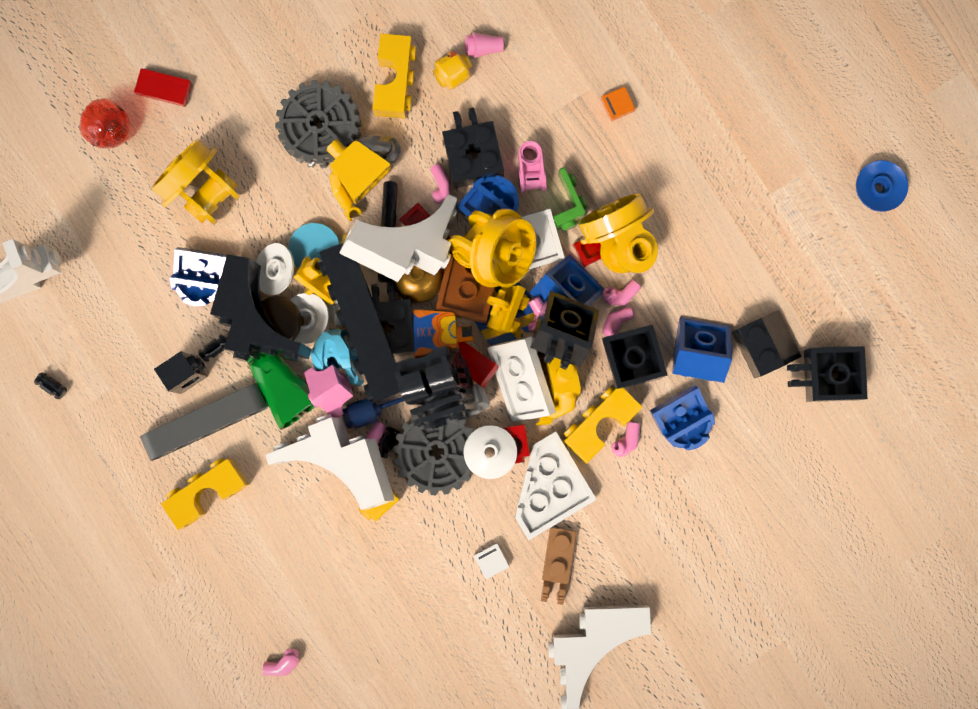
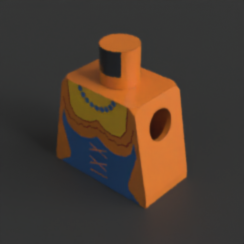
M413 310L415 359L424 357L432 350L446 345L454 349L459 348V342L474 341L473 326L458 327L455 313Z

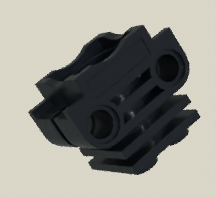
M446 345L432 350L424 357L417 359L408 358L396 362L398 372H395V376L403 400L408 405H422L411 409V415H425V417L413 420L414 426H424V429H435L447 425L446 420L448 419L450 421L454 419L460 421L472 417L471 412L478 410L477 404H464L474 400L475 396L474 394L462 393L473 389L474 385L467 360L463 359L460 348L452 349Z

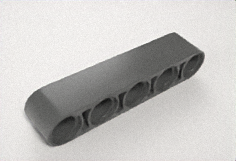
M255 383L141 435L140 439L150 461H153L262 412L268 408V405L258 384Z

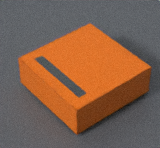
M625 86L601 96V101L611 122L635 111Z

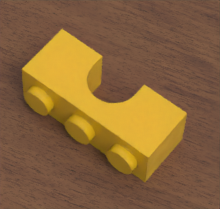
M380 33L378 49L379 66L392 68L397 72L394 81L389 84H375L373 112L377 117L405 119L406 111H411L412 96L408 95V87L413 86L414 70H410L411 61L416 60V45H412L411 36Z
M610 386L600 396L603 401L597 407L591 405L583 413L582 416L585 420L579 426L574 423L564 433L567 438L563 442L585 464L605 446L596 433V426L602 418H612L623 427L643 408L624 388L616 390V388L614 389Z
M222 457L210 465V471L204 475L201 472L197 473L187 480L189 485L183 489L177 487L165 495L167 500L162 502L161 506L177 530L185 529L206 515L200 505V496L207 488L214 489L222 500H227L250 485L234 459L225 460Z

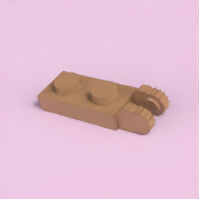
M554 527L549 529L542 573L541 602H547L550 593V582L560 583L556 596L557 604L563 605L566 584L569 583L576 531Z

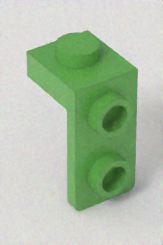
M565 167L559 169L558 176L573 208L554 216L553 219L556 230L563 229V231H568L578 225L577 221L585 217L587 205L583 196H578L574 189L577 184L571 172L567 173Z

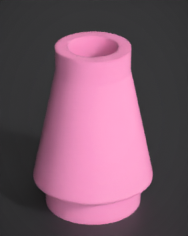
M472 32L471 35H466L465 37L466 55L477 58L503 52V37Z

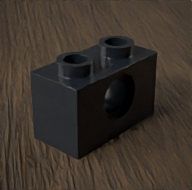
M182 351L154 368L167 391L178 394L184 393L207 378L204 372L207 368L201 358Z

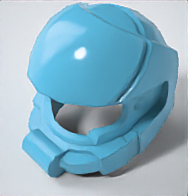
M339 328L324 331L316 340L311 350V361L317 371H323L331 365H334L338 370L342 367L348 375V381L351 384L361 386L364 383V374L359 375L354 360L358 359L355 349L350 350L345 335L349 334V332Z

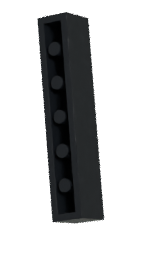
M341 243L320 251L322 260L318 261V265L322 275H328L331 285H328L327 289L332 301L337 300L340 309L336 310V314L341 326L346 324L349 334L345 335L350 350L355 349L358 359L354 360L359 375H365L367 384L363 386L369 401L373 399L379 405L402 396L395 376V372H398L396 360L361 266L358 262L340 254L344 244Z

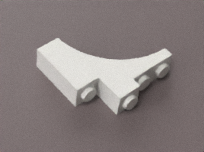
M448 194L433 215L410 226L380 227L356 219L344 241L340 254L397 282L404 273L407 275L410 273L413 265L435 276L441 267L446 268L451 258V254L448 253L451 242L446 240L450 230L446 227L448 223H452L456 216L457 210L454 209L457 198Z
M14 239L3 242L2 244L7 256L0 263V304L41 288L40 281L62 273L59 267L61 258L58 252L44 244L32 248Z
M332 415L319 417L316 419V424L308 426L310 434L296 438L297 443L289 445V443L277 445L274 447V452L266 454L268 465H280L298 460L310 462L329 470L350 489L361 510L372 509L395 500L376 440L365 439V436L349 440L343 418H332Z
M648 605L583 606V613L579 614V629L584 630V633L553 634V641L548 642L549 658H554L555 665H564V668H560V685H565V695H561V709H579L583 688L590 673L609 651L635 637L651 635L650 607Z

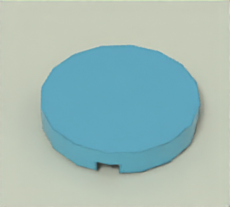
M309 223L302 225L293 233L289 240L288 249L293 255L294 265L299 269L302 260L306 256L311 259L318 257L322 260L319 252L339 245V239L329 227L319 223Z

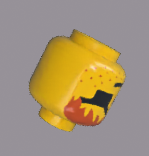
M452 50L435 61V69L432 72L442 88L447 87L452 90L470 78L469 68L472 65L465 54L460 56L458 52Z

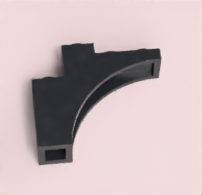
M227 254L210 315L219 319V324L230 327L224 349L233 353L234 359L248 362L249 358L259 360L261 354L274 357L275 353L283 354V358L292 361H298L299 357L309 359L311 348L284 337L269 320L260 296L259 279L261 265L250 258Z

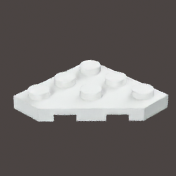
M557 432L550 434L532 447L515 515L528 540H531L597 500Z

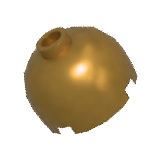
M413 265L408 275L404 273L398 282L393 279L392 282L394 283L395 291L402 299H410L411 303H423L432 300L440 292L443 271L440 268L434 276Z

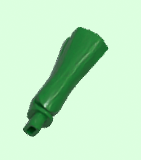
M275 353L274 357L261 354L259 360L249 358L247 363L280 430L290 427L302 417L301 412L307 414L315 408L308 397L310 391L307 382L279 354Z

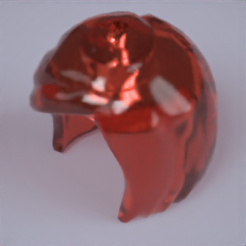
M107 98L96 99L90 102L83 110L80 117L79 131L82 137L95 147L103 149L116 148L124 144L129 137L130 118L126 111L114 101Z

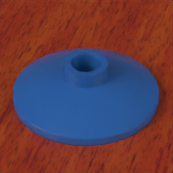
M878 160L869 163L859 172L856 179V193L860 201L867 208L877 212H887L897 208L905 200L908 193V180L898 165L890 161ZM876 184H880L882 186V192L876 191Z

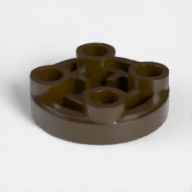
M281 296L264 299L262 304L273 326L284 337L294 341L300 332L301 326L304 324V318L298 307L289 299Z

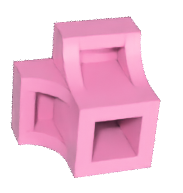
M334 365L323 371H317L312 367L304 372L310 391L308 397L315 407L320 406L329 415H332L333 418L343 415L342 405L353 397L348 378Z

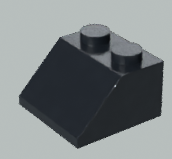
M780 310L732 332L754 379L762 377L802 357Z
M653 325L602 338L616 390L656 381L668 376Z

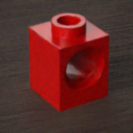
M525 424L503 428L522 443L520 451L517 452L515 464L525 462L524 457L530 456Z

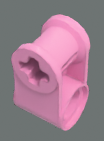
M527 141L521 145L518 154L520 193L534 189L546 191V174L543 166L542 149L538 143ZM528 149L536 152L537 158L532 161L526 160L523 157V152Z

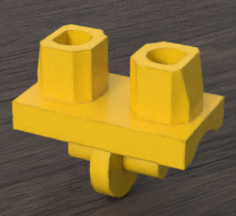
M306 256L293 278L305 286V294L311 295L315 293L329 305H332L336 300L332 301L327 286L331 285L328 275L323 276L318 265V261L321 260L318 257L311 259Z
M519 285L501 287L497 297L489 296L487 303L493 307L487 327L492 330L508 333L518 332L521 323L515 316L518 310L527 308L529 298L524 294L526 289Z

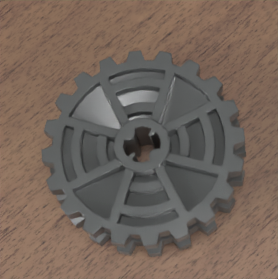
M312 80L309 86H306L304 83L299 84V90L291 89L288 92L290 97L288 99L283 98L280 102L283 106L282 110H277L276 116L280 120L275 123V128L280 133L278 135L279 141L282 142L290 156L296 158V161L301 164L305 161L308 167L314 168L315 164H319L321 168H327V163H332L335 160L327 151V147L335 139H338L347 148L355 139L361 138L359 127H362V121L360 120V113L348 92L344 94L342 87L336 85L332 88L328 81H324L322 85H319L317 80ZM319 120L322 122L321 124L323 126L320 129L316 127L317 125L315 123Z
M414 415L412 416V421L422 417ZM448 419L446 420L447 425L435 429H424V426H414L413 422L411 424L404 423L402 426L404 432L403 434H397L396 439L399 441V445L394 446L393 452L398 453V458L394 460V463L401 466L399 475L408 478L407 485L410 487L417 485L418 492L424 493L425 490H430V494L436 496L438 491H442L444 495L449 494L452 487L458 490L462 488L460 482L463 480L468 482L471 479L469 475L470 469L464 458V446L474 430L472 427H465V419L460 421L457 419L450 421ZM434 445L444 449V455L441 454L442 458L436 460L435 456H430L429 451L433 450L431 447Z

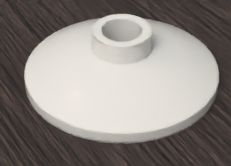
M279 243L270 244L261 251L256 263L261 265L259 286L263 293L277 295L283 292L292 280L294 259L291 251L285 245Z
M303 293L296 295L290 301L298 307L304 318V324L301 326L300 332L294 341L304 345L311 344L326 331L330 318L329 310L326 303L314 294L307 295ZM311 317L310 323L306 325V320Z
M491 425L483 426L476 429L468 437L464 446V458L467 466L474 474L486 479H495L502 477L512 469L517 458V447L513 437L503 428ZM488 447H492L495 450V455L491 458L485 455V450Z

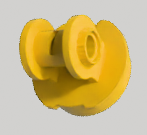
M197 138L170 162L151 187L163 199L161 202L163 207H166L180 195L187 201L184 208L203 224L207 219L215 225L218 221L211 215L218 208L217 204L220 201L223 203L229 195L236 200L240 198L234 191L238 185L220 169L214 173L207 166L218 150L215 146L209 149ZM202 170L205 171L210 178L190 197L183 190Z
M634 193L614 200L589 213L578 222L583 234L580 241L582 244L600 243L602 262L607 269L614 273L645 272L654 265L658 255V246L654 236L645 230L641 223L654 213L653 207H646L640 193Z
M499 209L493 215L481 211L472 212L468 218L471 229L464 237L454 235L449 240L453 257L462 266L471 268L474 278L481 285L486 287H510L515 285L526 275L534 259L536 235L532 225L528 221L523 220L517 212L510 209Z

